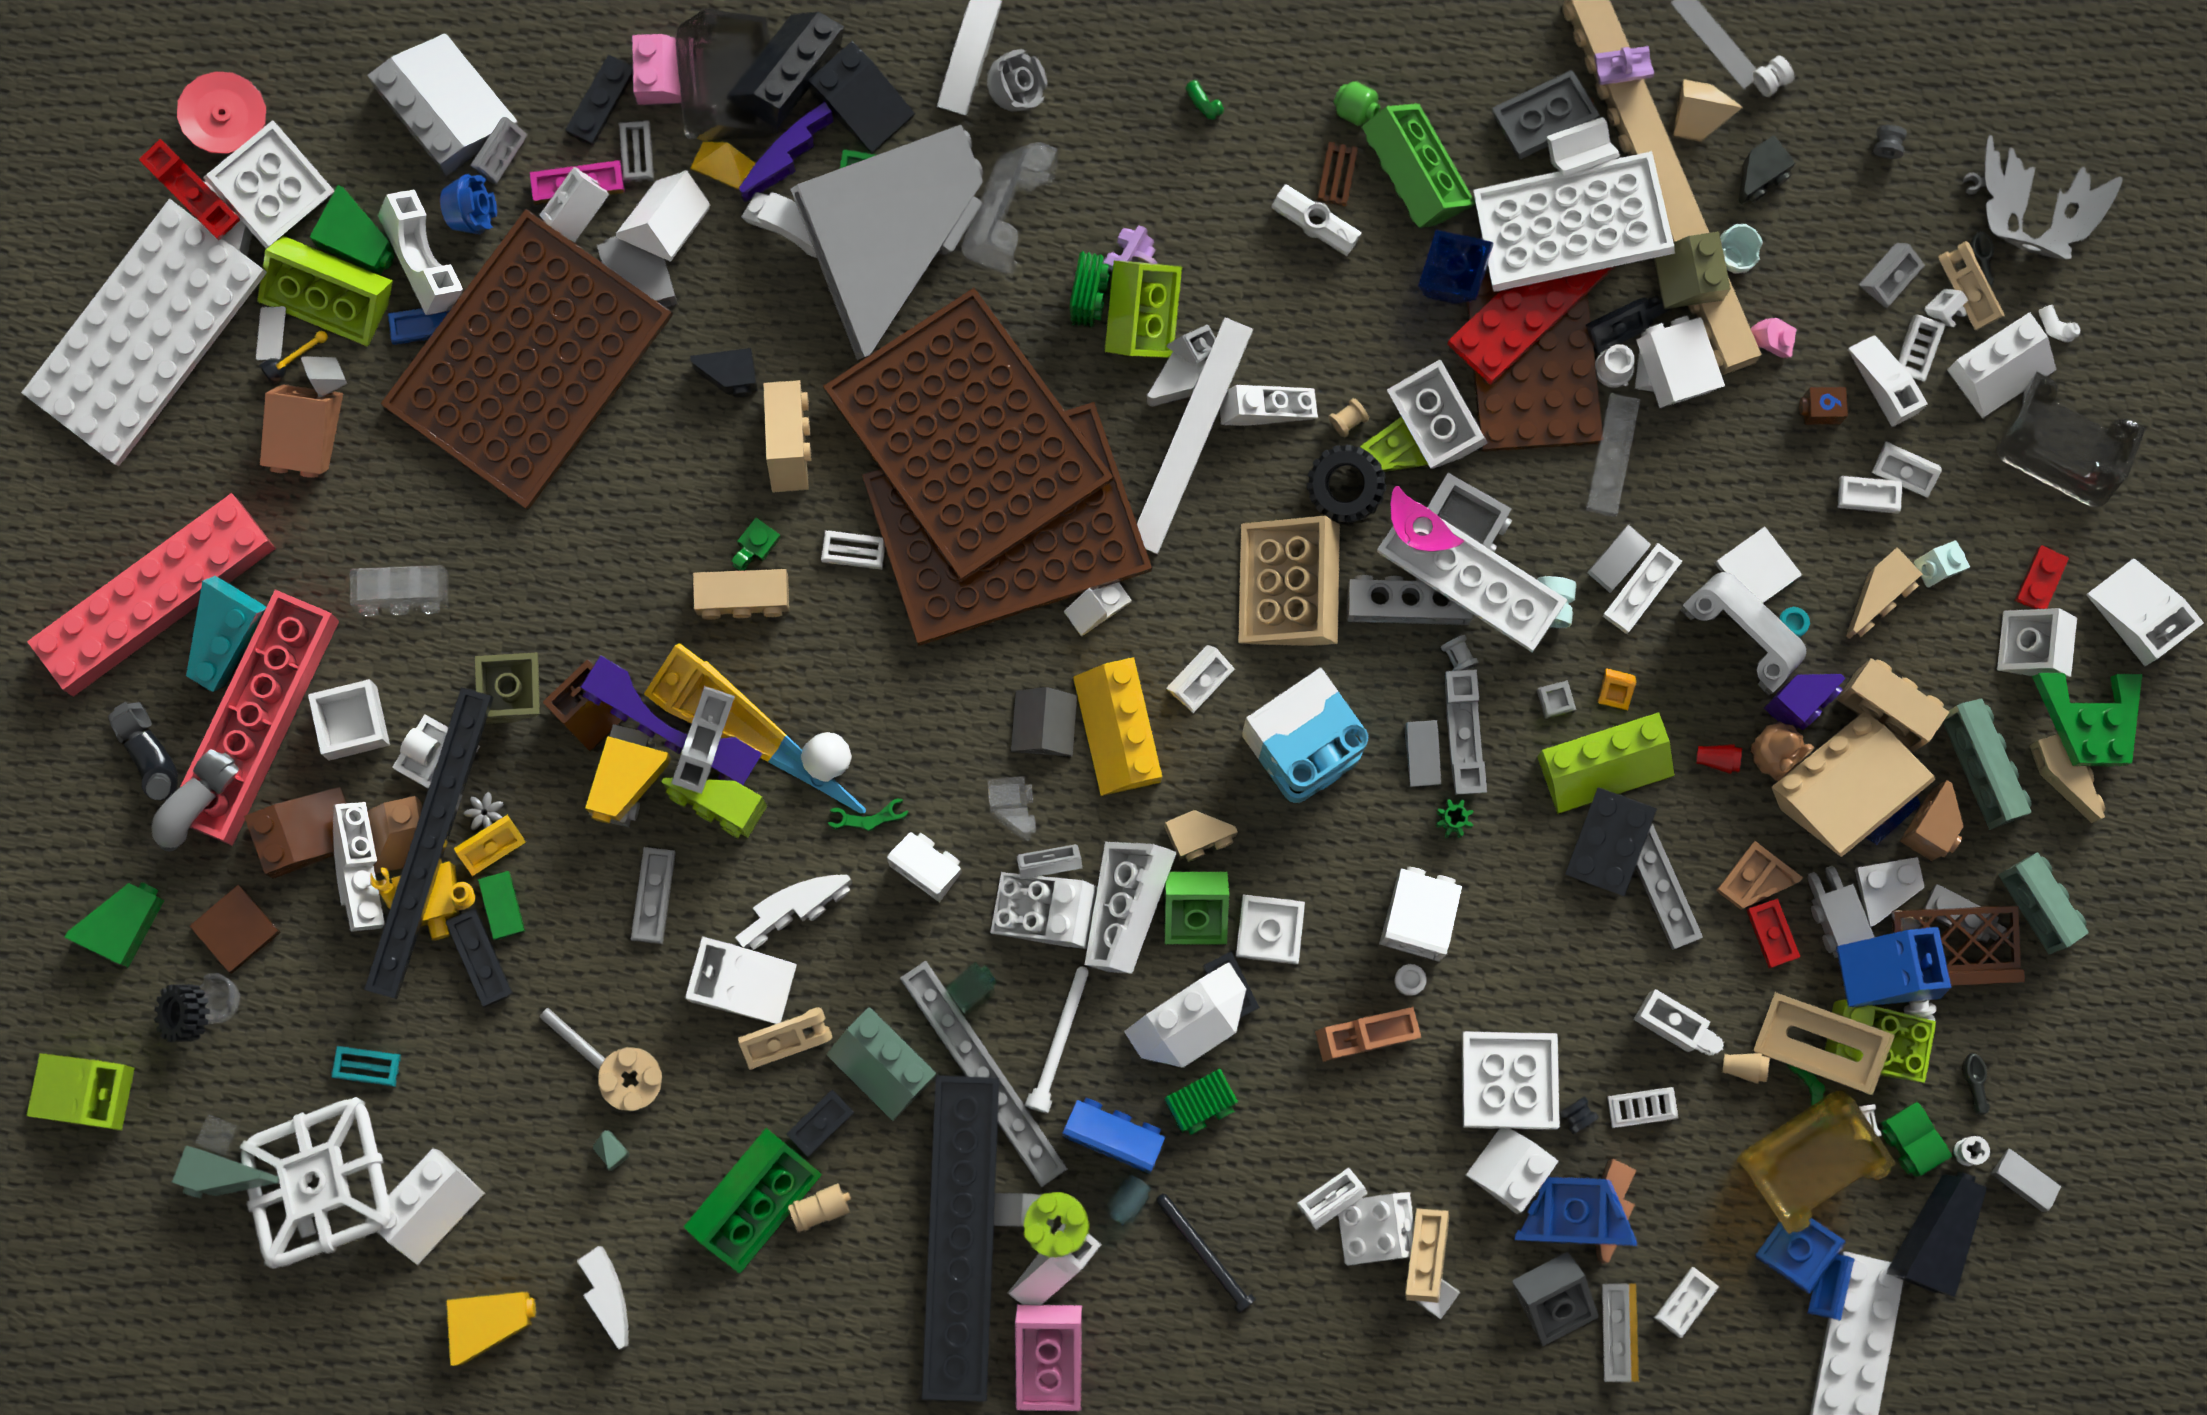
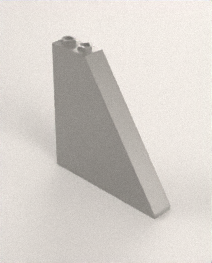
M962 125L799 183L791 188L857 360L872 353L951 232L972 196L975 195L983 182L981 177L983 176L982 166L977 159H974L971 151L972 141L970 135L966 130H963Z

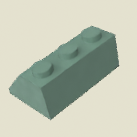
M2037 852L1998 875L2049 955L2071 946L2089 932L2085 927L2087 923L2083 915L2078 910H2074L2070 904L2068 891L2061 883H2057L2051 874L2053 870L2050 863Z
M870 1007L846 1029L826 1054L892 1121L937 1076V1073Z

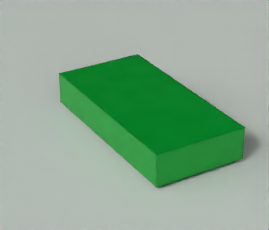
M506 871L478 879L493 939L499 940L526 932L510 872Z

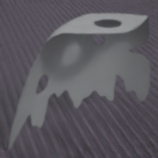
M1989 135L1986 147L1985 183L1988 191L1994 197L1986 204L1987 218L1991 231L2021 250L2048 257L2071 259L2072 249L2068 244L2083 240L2092 233L2116 198L2122 184V177H2117L2091 191V176L2082 167L2076 175L2070 190L2062 194L2060 189L2051 228L2040 238L2033 239L2022 231V218L2027 207L2035 168L2030 167L2028 170H2025L2021 159L2017 158L2015 151L2010 148L2005 175H2003L2000 167L1999 151H1994L1993 138ZM2077 203L2079 204V210L2073 218H2067L2064 214L2067 205ZM2011 213H2014L2019 221V229L2015 233L2008 229V220Z

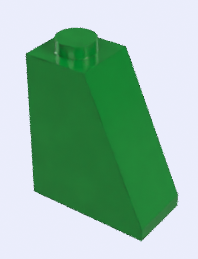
M337 185L313 229L310 239L316 247L381 276L383 270H387L393 262L394 249L343 187Z
M143 882L140 883L139 887L128 883L67 931L65 938L129 968L165 900L156 896L157 889Z

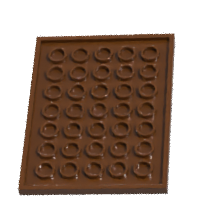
M525 209L381 402V405L529 510L673 314Z
M975 288L958 297L823 386L826 394L961 582L1113 481L1112 474Z
M1094 402L1066 410L1065 412L1112 474L1113 481L962 582L882 470L879 469L862 475L918 646L1083 594L1088 588L1095 590L1152 572L1150 560Z

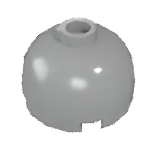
M1022 49L1012 50L993 62L987 75L989 94L994 102L1001 108L1012 112L1029 110L1039 105L1044 99L1042 97L1043 89L1047 88V79L1041 63L1035 56L1029 57L1023 53L1026 51Z

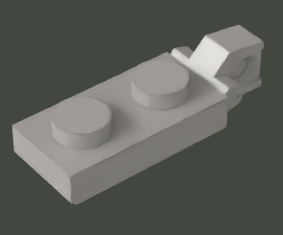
M1936 884L1923 909L1981 906ZM1970 914L1960 925L1972 935L1983 922L1975 914ZM1981 914V915H1983L1985 918H1987L1990 914ZM1950 915L1954 920L1959 917V915ZM1937 916L1934 919L1948 927L1952 924L1944 916ZM1996 916L1991 924L2003 933L2007 928L1997 923L1999 917ZM1987 926L1976 940L1986 943L1989 938L1996 941L1999 936Z

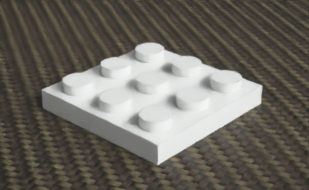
M273 120L203 177L265 248L273 244L334 192L331 186Z
M1463 1032V1128L1558 1129L1557 1034Z

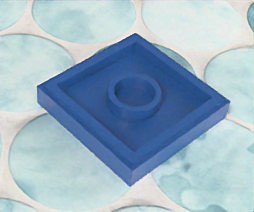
M1791 1205L1755 1257L1810 1294L1846 1242Z

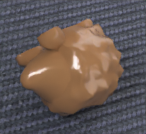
M1779 721L1765 727L1752 744L1751 753L1753 754V761L1761 773L1768 774L1775 781H1779L1797 767L1815 747L1811 744H1804L1803 735L1797 732L1794 725L1784 724Z

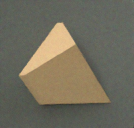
M1683 80L1673 136L1702 142L1743 107L1713 85Z

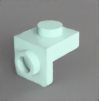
M1957 541L1934 548L1914 561L1915 566L1922 573L1921 578L1926 587H1931L1943 579L1970 568L1965 554L1960 549Z

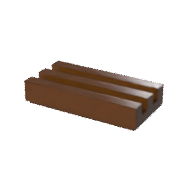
M1329 142L1317 201L1347 206L1358 147L1352 146V148H1347L1346 145L1340 144V146L1334 145L1335 143ZM1333 152L1339 153L1331 195L1327 196L1325 195L1332 154ZM1344 155H1350L1342 198H1337Z

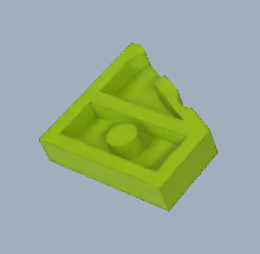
M1402 417L1360 446V448L1372 454L1379 461L1384 472L1428 465Z

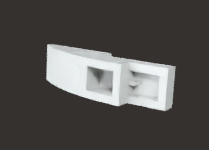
M366 803L334 805V857L341 906L346 905L351 932L380 929L385 925L378 889L373 888L370 883V873H372L373 878L376 880L373 865L377 862Z
M847 874L813 878L787 887L753 907L760 918L735 938L743 948L748 949L751 947L755 950L768 940L766 934L775 927L778 931L786 927L793 920L791 917L793 913L796 912L802 921H805L807 918L813 921L826 910L823 907L832 899L837 902L850 892L848 887L852 884V881Z

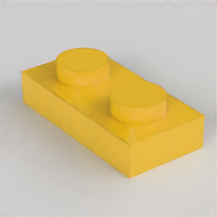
M507 814L455 847L454 850L470 874L474 876L526 842Z

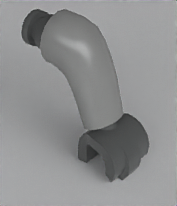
M212 749L206 752L193 769L195 775L201 780L198 781L194 777L175 791L158 809L152 822V836L161 849L165 851L178 849L186 840L188 829L193 821L216 797L211 791L213 790L220 795L234 781L239 768L234 764L235 760L226 752L221 754Z

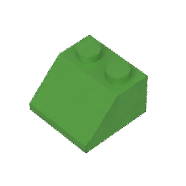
M1169 872L1164 889L1165 944H1227L1229 910L1227 872Z

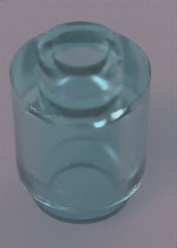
M1130 1175L1127 1181H1122L1108 1202L1107 1207L1111 1210L1108 1215L1123 1225L1126 1221L1133 1223L1149 1200L1148 1194L1151 1188L1140 1179Z

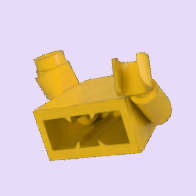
M450 861L440 864L421 926L428 925L431 940H439L450 936L446 919L460 915V910L471 907L475 901L472 887L466 882L457 883L455 865ZM381 868L385 878L377 881L373 878L372 873H370V883L373 888L379 889L380 895L390 909L401 876L391 878L392 883H389L388 870Z

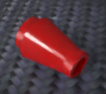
M1735 744L1698 746L1696 764L1705 765L1728 774L1740 772L1742 748L1735 747Z

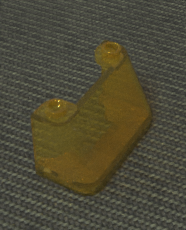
M1836 1091L1826 1096L1744 1150L1737 1158L1749 1179L1788 1234L1793 1231L1800 1232L1808 1227L1810 1224L1809 1219L1812 1217L1810 1210L1862 1176L1874 1178V1180L1881 1179L1891 1171L1890 1168L1896 1165L1857 1103L1844 1091Z

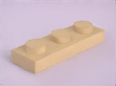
M1416 1210L1406 1288V1299L1409 1301L1439 1303L1449 1224L1448 1211Z

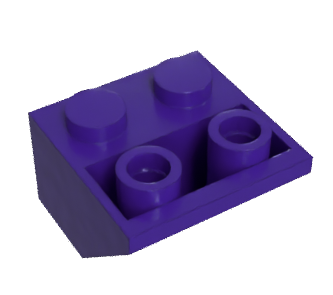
M1842 674L1796 675L1774 696L1764 709L1778 722L1794 725L1796 729L1799 727L1803 731L1822 713L1818 707L1820 706L1824 709L1842 692L1843 689L1839 685L1846 678Z

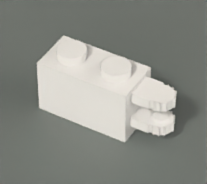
M1656 989L1648 993L1634 1018L1636 1022L1687 1052L1696 1049L1701 1053L1704 1052L1705 1055L1713 1056L1723 1050L1724 1042L1720 1039V1036L1717 1037L1715 1033L1707 1029L1710 1021Z

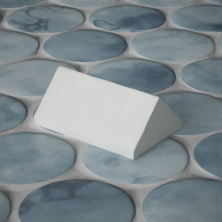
M688 171L657 180L617 231L616 238L671 262L710 208V204Z

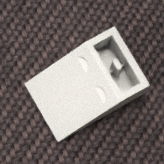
M2134 558L2086 594L2144 666L2161 657L2204 623L2183 597Z
M1001 872L990 933L1065 947L1087 949L1097 886L1083 880L1044 876L1021 879L1020 874Z
M702 937L685 998L692 1003L778 1024L782 1021L797 964L729 943Z

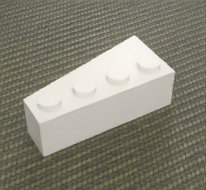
M1105 842L1085 965L1107 972L1133 973L1177 852L1155 844Z

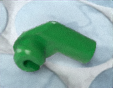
M1193 80L1186 85V92L1193 104L1206 118L1216 119V116L1223 114L1224 108L1220 100L1216 99L1210 103L1198 81Z

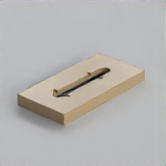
M1775 992L1753 1051L1873 1095L1894 1035ZM1791 1027H1797L1859 1049L1863 1053V1058L1855 1062L1789 1038L1788 1030Z

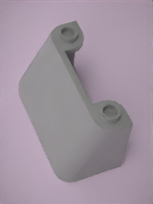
M1727 572L1717 573L1682 605L1680 611L1689 620L1694 618L1702 621L1714 620L1723 610L1768 652L1757 663V675L1760 679L1758 686L1767 695H1770L1803 662L1806 656L1805 644L1734 575Z

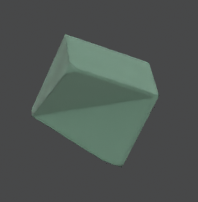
M606 1130L593 1145L594 1151L605 1162L610 1171L616 1169L630 1154L614 1134Z

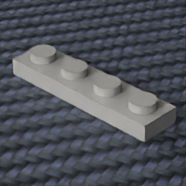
M1652 823L1636 869L1672 950L1699 940L1703 936Z

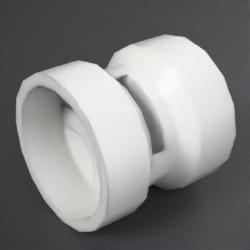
M1777 56L1769 62L1767 67H1760L1753 71L1752 78L1759 91L1764 96L1769 97L1777 92L1778 87L1787 86L1793 82L1794 73L1789 63L1783 57Z

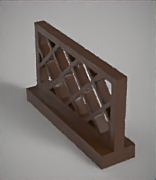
M2005 905L1892 911L1893 933L1901 931V918L1913 917L1921 925L1918 929L1930 928L1929 925L1937 916H1944L1952 923L1940 936L1942 945L1953 954L1946 962L1951 986L2025 982L2024 969H2021L2019 906ZM1999 913H2010V925L2003 933L1991 924ZM1975 914L1983 923L1970 935L1960 923L1968 915ZM1981 914H1990V915H1989L1987 918H1985V917H1984L1983 915H1981ZM1950 915H1959V917L1954 920ZM1919 917H1928V918H1927V920L1924 922V921L1921 920ZM1987 926L1999 936L1988 949L1984 948L1976 940ZM1956 928L1968 938L1957 951L1945 942L1946 938ZM2010 933H2011V941L2007 939V937L2009 936ZM2003 941L2011 948V961L2000 962L1992 955ZM1972 943L1984 953L1976 963H1968L1961 956ZM1989 957L1993 962H1985V961H1986L1987 958ZM1958 959V960H1959L1960 962H1962L1963 964H1953V963Z

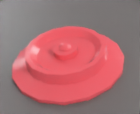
M212 72L197 77L185 87L178 100L177 119L183 134L195 146L210 153L230 154L264 128L266 106L261 93L249 80L234 73Z

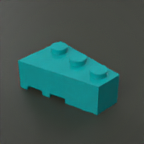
M217 576L203 580L186 676L212 692L226 686L249 645L266 606Z

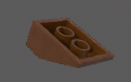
M341 787L274 804L244 816L263 871L267 876L275 879L334 856L333 807L337 804H347Z

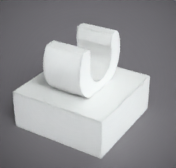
M1943 289L1924 309L1931 318L1941 319V322L1946 324L1945 326L1954 327L1956 324L1952 316L1954 314L1963 317L1966 315L1963 305L1968 299L1963 291Z

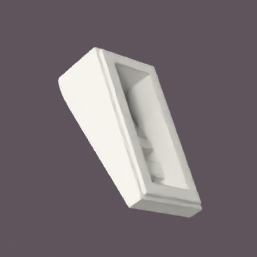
M1918 314L1913 315L1898 362L1912 378L1925 382L1946 324ZM1919 327L1931 331V337L1918 333ZM1915 338L1929 343L1928 348L1914 344ZM1911 349L1925 354V358L1921 359L1909 355ZM1907 360L1922 365L1921 371L1905 366Z
M1673 1087L1607 1097L1612 1128L1678 1119ZM1658 1096L1664 1097L1666 1114H1661ZM1650 1097L1652 1116H1648L1645 1098ZM1634 1099L1638 1101L1639 1118H1635L1632 1103ZM1619 1101H1625L1627 1119L1622 1120Z

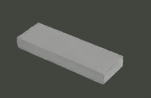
M648 847L643 849L631 933L632 941L663 944L676 852L673 850Z

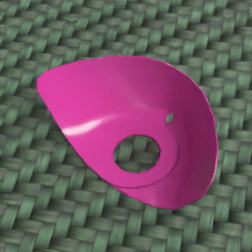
M1395 486L1391 497V519L1394 530L1402 541L1410 547L1423 551L1447 550L1457 547L1464 542L1463 539L1455 536L1437 514L1408 497L1399 486ZM1427 517L1431 520L1433 524L1431 533L1425 536L1415 533L1413 523L1417 518Z

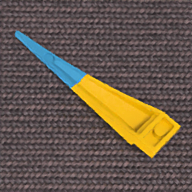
M680 643L674 646L646 689L645 696L666 712L691 724L704 686L735 696L721 738H738L761 752V759L817 788L858 813L866 812V809L834 779L824 782L812 777L804 769L801 760L802 749L711 664L701 660Z

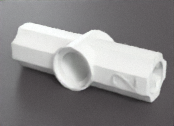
M1288 185L1281 189L1272 204V209L1302 227L1308 236L1319 238L1345 256L1352 251L1361 236L1360 231L1331 214L1325 204L1314 203ZM1318 216L1324 222L1320 225H1315L1310 222L1309 218Z

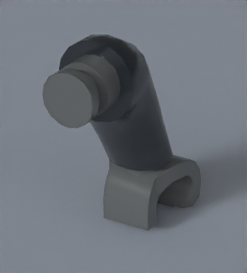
M124 702L115 707L114 711L108 715V720L116 734V738L120 743L129 739L124 744V747L140 772L144 793L154 800L168 799L178 786L177 769L171 757L151 730L142 732L152 725L140 702L130 704Z

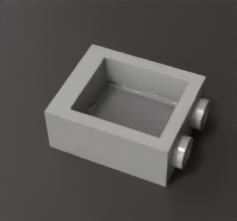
M1449 473L1445 476L1427 507L1437 515L1440 513L1439 517L1493 552L1497 548V545L1492 543L1496 535L1504 536L1512 522L1511 519L1507 518L1511 511L1510 507ZM1452 490H1454L1453 493L1451 494L1449 500L1447 501L1446 505L1443 507V505L1445 504L1446 500L1448 499L1450 493L1452 492Z

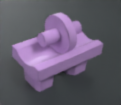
M1649 46L1632 49L1623 47L1618 51L1597 53L1594 56L1599 85L1653 78L1654 76Z
M1138 225L1136 230L1122 229L1117 243L1125 250L1121 256L1112 252L1108 254L1104 261V264L1109 265L1108 272H1113L1114 261L1157 264L1156 260L1152 258L1156 251L1152 247L1154 241L1147 235L1146 228Z

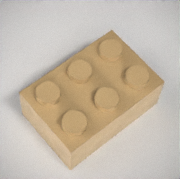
M1871 658L1856 670L1837 700L1858 715L1864 711L1885 725L1906 748L1915 752L1930 742L1949 714V711L1943 708L1944 704L1936 697L1926 696L1917 690L1918 686L1913 681L1904 677L1900 678L1892 673V668L1888 664Z

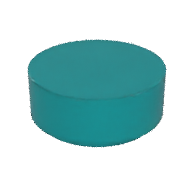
M1787 608L1779 616V619L1798 637L1803 636L1809 629V616L1801 608Z

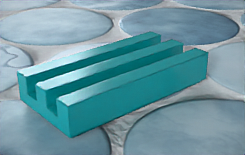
M337 1046L331 1077L396 1087V1077L399 1072L398 1066L401 1055ZM343 1054L391 1060L392 1062L390 1067L342 1060ZM342 1066L389 1073V1079L340 1072V1068Z

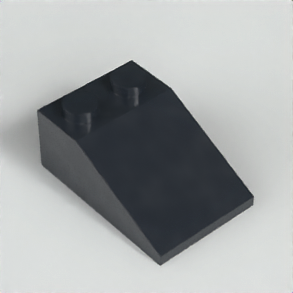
M852 41L808 80L810 93L821 104L825 102L832 115L871 154L915 116L913 110L873 61Z

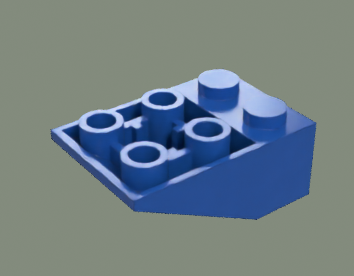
M1938 927L1905 930L1836 947L1848 1007L1941 999L1951 988Z

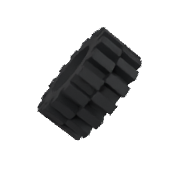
M194 984L167 985L166 989L160 991L162 996H157L156 1002L159 1003V1006L154 1007V1012H158V1017H154L155 1023H159V1026L156 1028L157 1031L162 1032L161 1037L167 1039L166 1041L191 1042L200 1039V1034H204L206 1031L203 1025H208L209 1022L205 1018L206 1014H210V1009L205 1007L209 1003L208 998H203L206 993L204 990H200V986Z

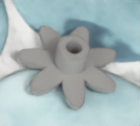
M489 792L484 795L482 802L476 797H471L470 801L475 809H469L463 813L466 817L474 818L471 829H477L482 823L484 828H487L492 824V821L496 822L501 819L502 816L496 813V811L503 806V802L498 801L491 804L492 798Z

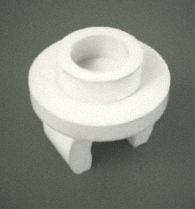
M1929 1000L1912 1001L1904 1007L1905 1014L1935 1021L1932 1014L1936 1012V1005L1929 1003Z

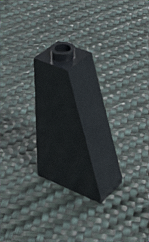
M1957 1172L1956 1176L1942 1175L1889 1265L1886 1274L1936 1294L1956 1297L1987 1187L1975 1183L1976 1177L1963 1172Z

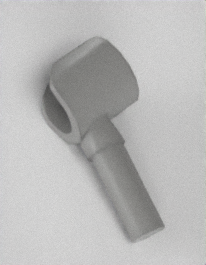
M1969 173L1964 177L1963 182L1972 180L1977 185L1967 188L1966 193L1975 194L1980 187L1986 186L1985 177L1981 178L1976 173Z

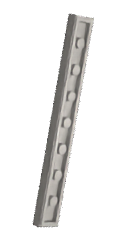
M924 961L900 978L966 1077L1000 1078L998 1124L1039 1185L1043 1187L1066 1171L1067 1167L927 961Z

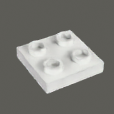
M424 714L418 726L413 728L402 742L401 754L392 768L429 789L448 727Z

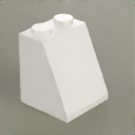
M1407 867V870L1401 869L1397 876L1379 944L1440 961L1447 954L1462 886L1456 885V880L1450 877L1438 875L1437 879L1425 876V871L1419 868Z

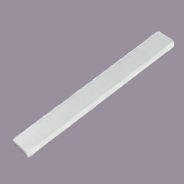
M1226 317L1137 522L1145 549L1155 554H1158L1253 332L1252 328Z

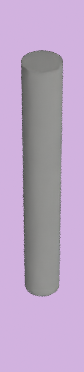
M549 1008L545 1009L540 1018L597 1069H600L605 1058Z

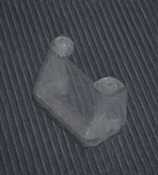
M1035 142L1007 152L998 158L980 198L982 205L968 226L962 240L961 251L965 260L1013 279L1018 267V262L1014 260V252L1018 244V233L1012 225L1004 221L1018 189L1033 194L1034 189L1040 185L1046 184L1052 187L1057 175L1058 148L1045 143Z

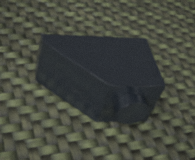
M751 348L690 356L694 370L727 395L733 394L734 397L742 398L750 396L751 392L758 391L754 356Z

